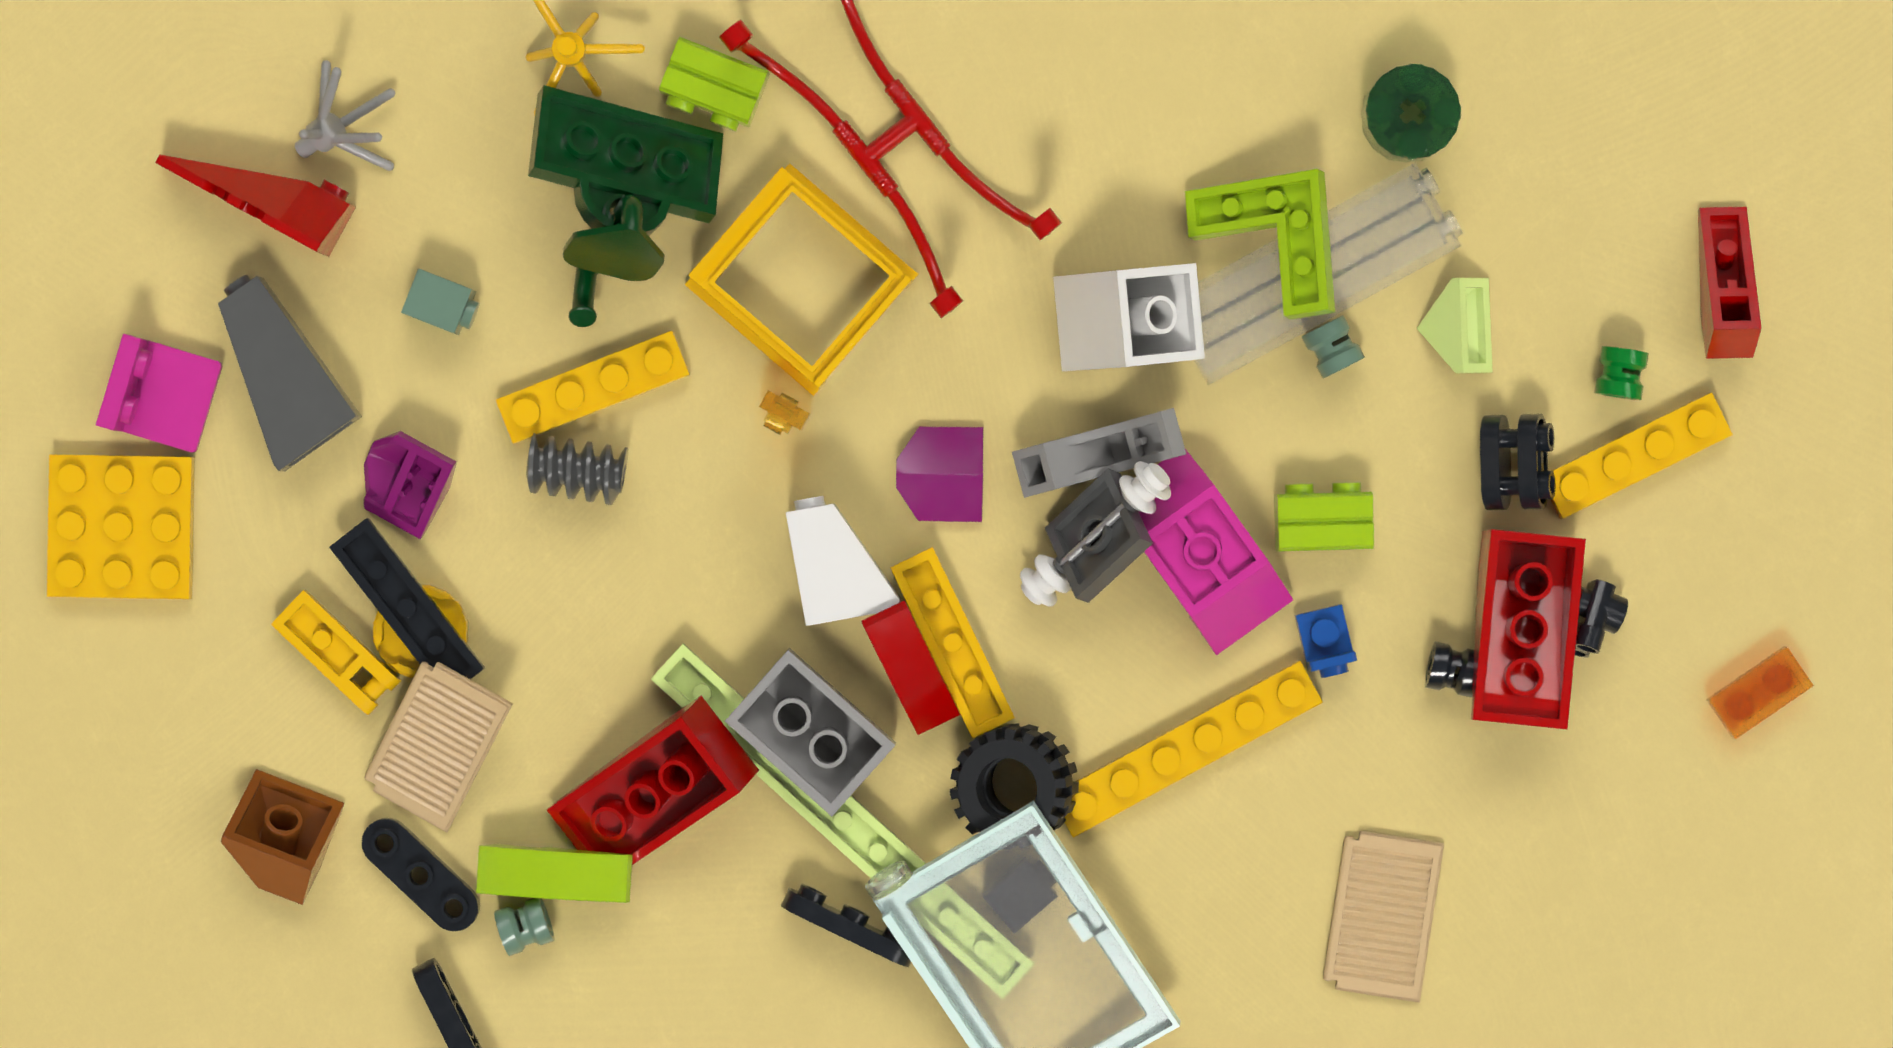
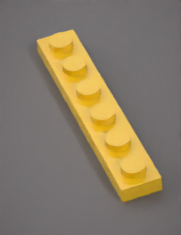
M1298 660L1075 781L1079 782L1078 792L1072 795V801H1075L1076 804L1073 811L1064 817L1066 819L1065 824L1072 837H1076L1323 703L1302 662Z

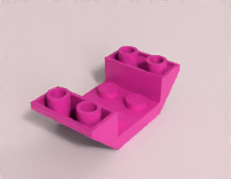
M1185 449V455L1163 460L1157 464L1170 478L1169 488L1171 490V497L1168 500H1161L1156 497L1154 499L1156 511L1152 514L1138 511L1153 542L1144 553L1186 610L1189 618L1213 652L1218 655L1292 602L1293 598L1266 556L1218 489Z

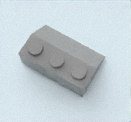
M791 648L787 650L725 720L732 729L831 817L896 745V742Z

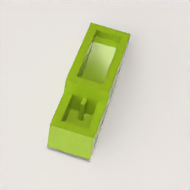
M503 844L480 845L476 893L558 900L630 902L632 855L554 847L536 848Z

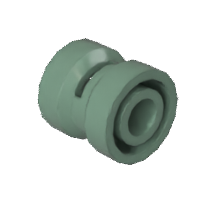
M1344 315L1302 336L1307 349L1314 351L1318 358L1316 367L1323 379L1365 358L1360 346L1352 343L1348 335L1350 327Z
M542 898L526 900L524 906L517 909L505 907L494 911L498 932L509 956L523 952L526 945L532 943L544 945L555 940L551 921Z

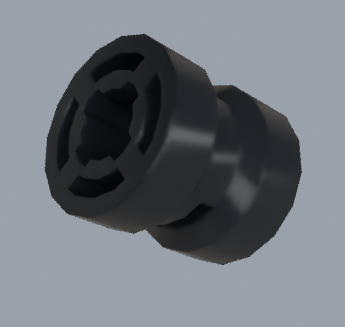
M1434 642L1426 670L1425 688L1441 690L1447 687L1454 689L1457 695L1472 697L1474 650L1466 649L1463 652L1453 650L1449 644Z

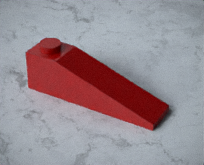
M160 154L155 162L201 189L220 197L237 209L260 219L261 222L327 257L330 256L356 209L353 205L345 202L349 192L325 179L321 186L318 187L309 181Z

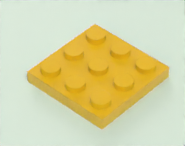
M49 454L47 597L192 599L195 457Z

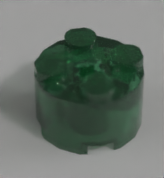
M1422 64L1395 67L1376 80L1364 96L1361 111L1363 134L1371 147L1388 160L1405 163L1424 161L1446 147L1457 132L1459 120L1461 119V105L1459 104L1458 94L1449 79L1434 68ZM1402 103L1408 107L1415 104L1420 109L1421 113L1417 115L1421 119L1419 124L1414 120L1407 124L1400 118V115L1404 112L1400 108Z

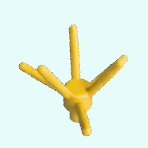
M533 0L556 37L553 40L552 47L527 53L525 57L529 62L555 57L557 63L546 86L556 88L566 66L575 67L595 97H600L602 91L583 62L586 54H636L645 51V47L642 44H585L583 37L599 19L598 13L592 12L574 33L570 31L564 32L544 0Z

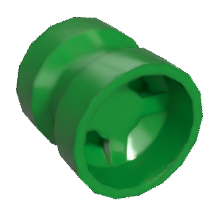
M1601 346L1599 361L1603 365L1602 375L1596 379L1594 393L1609 397L1642 400L1644 386L1640 382L1641 371L1647 367L1649 353L1632 349Z

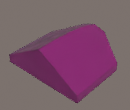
M919 426L896 459V488L918 521L982 522L983 427Z
M402 431L375 440L364 462L366 489L364 509L421 539L451 487L457 461Z

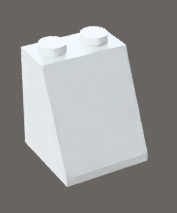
M1196 263L1053 277L1062 371L1121 368L1205 359Z
M824 496L794 501L796 510L786 512L806 626L876 614L901 602L894 588L835 504L825 505Z

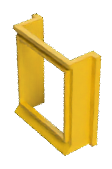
M789 163L785 169L781 167L689 273L690 279L685 283V286L814 396L826 383L825 380L905 288L907 289L919 274ZM792 192L889 275V278L813 366L715 283Z

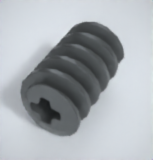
M533 433L526 469L529 491L534 494L538 493L545 481L549 496H556L564 484L568 499H575L583 487L586 501L594 502L600 490H602L605 504L613 505L618 494L622 492L628 460V447L623 449L618 459H614L611 445L606 444L598 457L594 454L592 442L587 441L582 452L579 454L576 453L573 439L568 438L562 451L557 450L554 436L550 435L543 448L538 447L536 433Z

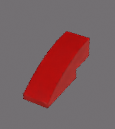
M905 600L861 621L917 735L960 716L952 695Z

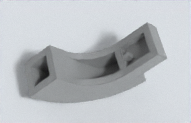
M1174 408L1012 452L1024 498L1096 479L1108 468L1116 472L1133 469L1134 465L1139 461L1150 464L1186 454Z

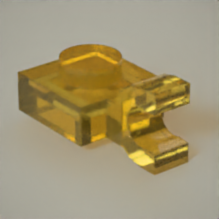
M768 390L759 406L768 412L764 418L765 423L763 426L779 435L782 432L789 434L793 426L802 431L811 414L797 407L799 401L783 392L778 396Z

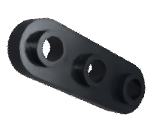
M382 818L371 823L366 828L362 836V849L365 856L437 925L448 931H461L469 927L476 920L480 910V902L476 892L402 822L393 818ZM381 834H387L392 837L394 845L390 851L379 849L377 839ZM415 867L426 869L428 872L426 883L418 884L414 882L411 873ZM456 899L461 902L463 906L461 915L451 916L447 912L446 904L448 900Z
M801 884L798 891L792 888L788 889L781 903V907L894 963L905 967L910 966V959L887 926L883 932L867 924L870 916L849 905L844 904L840 911L825 904L827 895L805 884Z

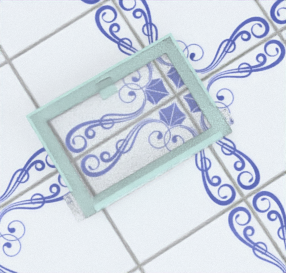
M1034 801L913 872L904 860H900L882 869L865 885V889L883 914V921L969 1048H1143L1180 1026V1019Z

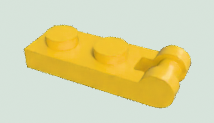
M303 590L271 623L288 642L367 715H370L379 705L376 700L387 689L392 691L401 682V679L393 670L378 659L307 590ZM362 667L373 675L363 688L352 680Z

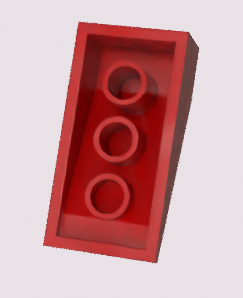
M1496 529L1482 531L1477 585L1471 720L1568 730L1586 539Z
M699 696L553 803L547 809V812L577 850L632 855L633 865L739 794L757 774L759 769L705 699Z

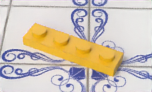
M669 331L498 398L496 403L513 444L531 438L533 433L539 435L687 377L690 373L674 332Z
M1707 393L1551 470L1554 472L1556 484L1555 496L1551 501L1560 519H1564L1732 436L1733 434L1713 393Z
M933 547L890 567L972 739L1014 719V714Z

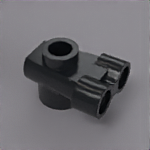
M1596 579L1589 582L1586 588L1581 586L1575 656L1588 658L1590 653L1598 654L1605 631L1615 634L1620 629L1627 613L1628 599L1614 594L1616 586Z

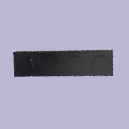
M369 518L364 519L329 547L419 664L427 662L430 666L435 667L436 663L440 662L470 680L485 669L482 662Z

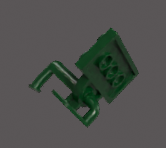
M543 85L537 95L528 176L574 188L575 205L583 220L592 228L574 232L563 248L564 260L576 267L572 309L568 315L573 325L589 327L596 321L597 314L594 310V296L598 273L627 281H645L655 276L664 264L665 255L649 236L662 224L667 213L705 223H710L715 217L723 133Z

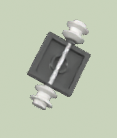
M1142 461L1137 462L1134 465L1135 478L1129 475L1122 476L1121 473L1108 468L1045 527L1057 557L1052 558L1040 554L1034 560L1036 571L1031 568H1024L1020 572L1021 589L1031 602L1037 605L1054 606L1057 602L1055 591L1067 593L1072 589L1076 599L1089 603L1153 544L1138 511L1152 514L1156 511L1154 500L1156 497L1161 500H1168L1171 497V490L1169 488L1170 478L1159 465L1155 463L1147 464Z

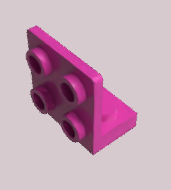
M123 334L96 426L125 432L188 452H196L223 365L216 360L133 335Z

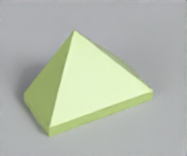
M1452 278L1417 327V330L1455 373L1493 372L1489 278Z

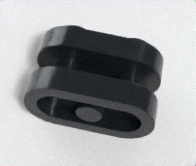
M1522 414L1519 418L1517 429L1509 428L1505 415H1485L1483 417L1480 427L1481 494L1486 510H1507L1510 505L1511 495H1519L1523 509H1544L1548 499L1554 498L1556 489L1555 476L1553 471H1548V452L1553 451L1554 428L1552 423H1546L1543 414ZM1511 448L1518 449V476H1511Z

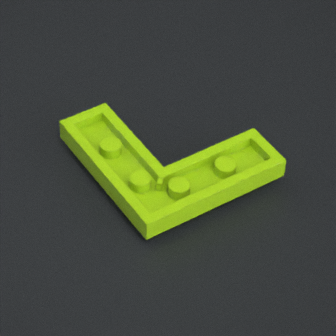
M1312 169L1185 191L1188 238L1195 241L1277 227L1284 317L1297 319L1335 313L1325 172L1319 169Z

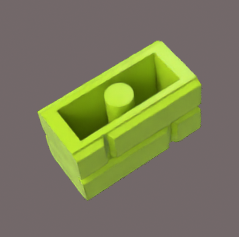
M679 37L659 91L661 94L668 96L666 105L688 114L693 113L694 107L712 113L710 122L736 132L739 124L750 127L770 74L767 70Z
M1361 482L1332 483V493H1314L1313 484L1285 485V494H1274L1276 551L1374 549L1372 492H1361Z

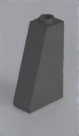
M244 275L224 289L227 297L220 301L218 305L272 462L278 471L285 472L362 416L265 279L259 276L250 279L248 275Z

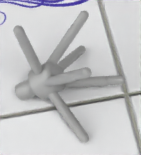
M324 60L321 64L319 114L314 121L306 126V129L299 132L301 139L295 143L297 153L301 157L307 158L317 150L328 152L334 146H337L388 171L393 170L394 164L391 161L354 144L380 142L382 140L380 133H346L345 127L393 98L395 90L390 88L342 118H338L335 114L330 113L341 76V69L335 67L331 72V63L328 60Z

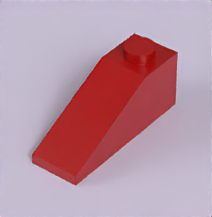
M1747 207L1699 208L1701 322L1706 359L1753 358L1762 327Z

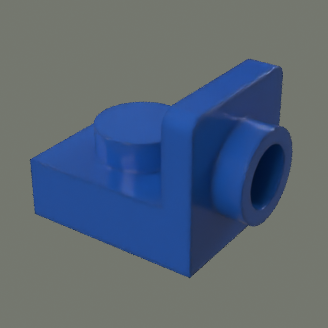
M1342 604L1294 615L1307 670L1311 672L1319 670L1321 678L1349 672L1347 663L1358 660L1356 652L1352 648Z

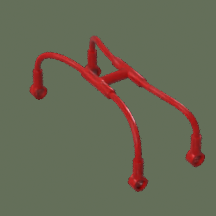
M841 0L851 28L867 60L885 85V93H887L904 115L903 118L868 145L860 139V136L847 120L842 121L836 112L809 86L774 59L750 44L748 40L753 37V33L742 20L734 23L719 36V39L731 53L740 50L807 100L834 128L832 130L833 134H835L844 148L847 149L848 153L884 198L888 197L909 229L926 265L937 295L929 304L940 318L951 313L964 300L953 286L946 288L938 263L924 232L908 204L898 192V184L879 161L915 131L928 145L934 155H940L947 165L973 190L999 210L1030 228L1039 241L1050 235L1053 230L1062 224L1051 208L1047 209L1037 218L1017 208L983 183L949 149L951 145L947 139H945L917 101L912 98V95L899 79L895 80L884 65L864 28L853 0Z

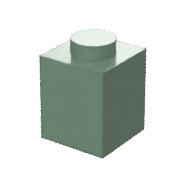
M418 268L401 313L459 335L462 327L471 328L480 303L473 300L476 291Z

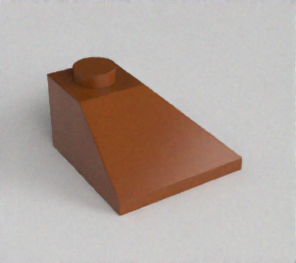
M256 769L222 835L221 843L259 889L303 905L320 870L345 803Z

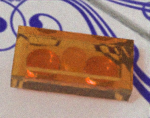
M1783 646L1706 700L1733 739H1737L1814 685L1789 648Z

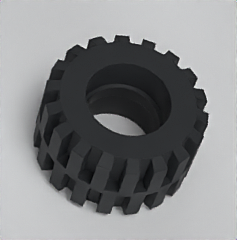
M1019 723L1009 724L975 738L969 743L970 747L961 751L956 759L960 762V765L952 769L950 779L956 780V787L950 789L951 800H959L960 807L954 809L958 819L964 816L968 819L970 823L965 828L972 835L983 831L1015 812L1006 808L998 800L993 790L992 778L997 764L1006 758L1015 759L1029 768L1037 785L1036 805L1053 830L1063 825L1066 821L1064 817L1073 811L1076 804L1075 801H1072V795L1078 792L1079 782L1072 780V774L1078 772L1075 762L1068 764L1065 755L1070 753L1064 744L1057 746L1053 742L1056 738L1055 735L1049 731L1040 733L1038 732V726L1030 724L1020 727ZM1038 823L1026 832L1028 835L1034 833L1037 836L1043 830ZM1024 834L1002 848H1012L1016 845L1023 847L1032 844L1027 834Z

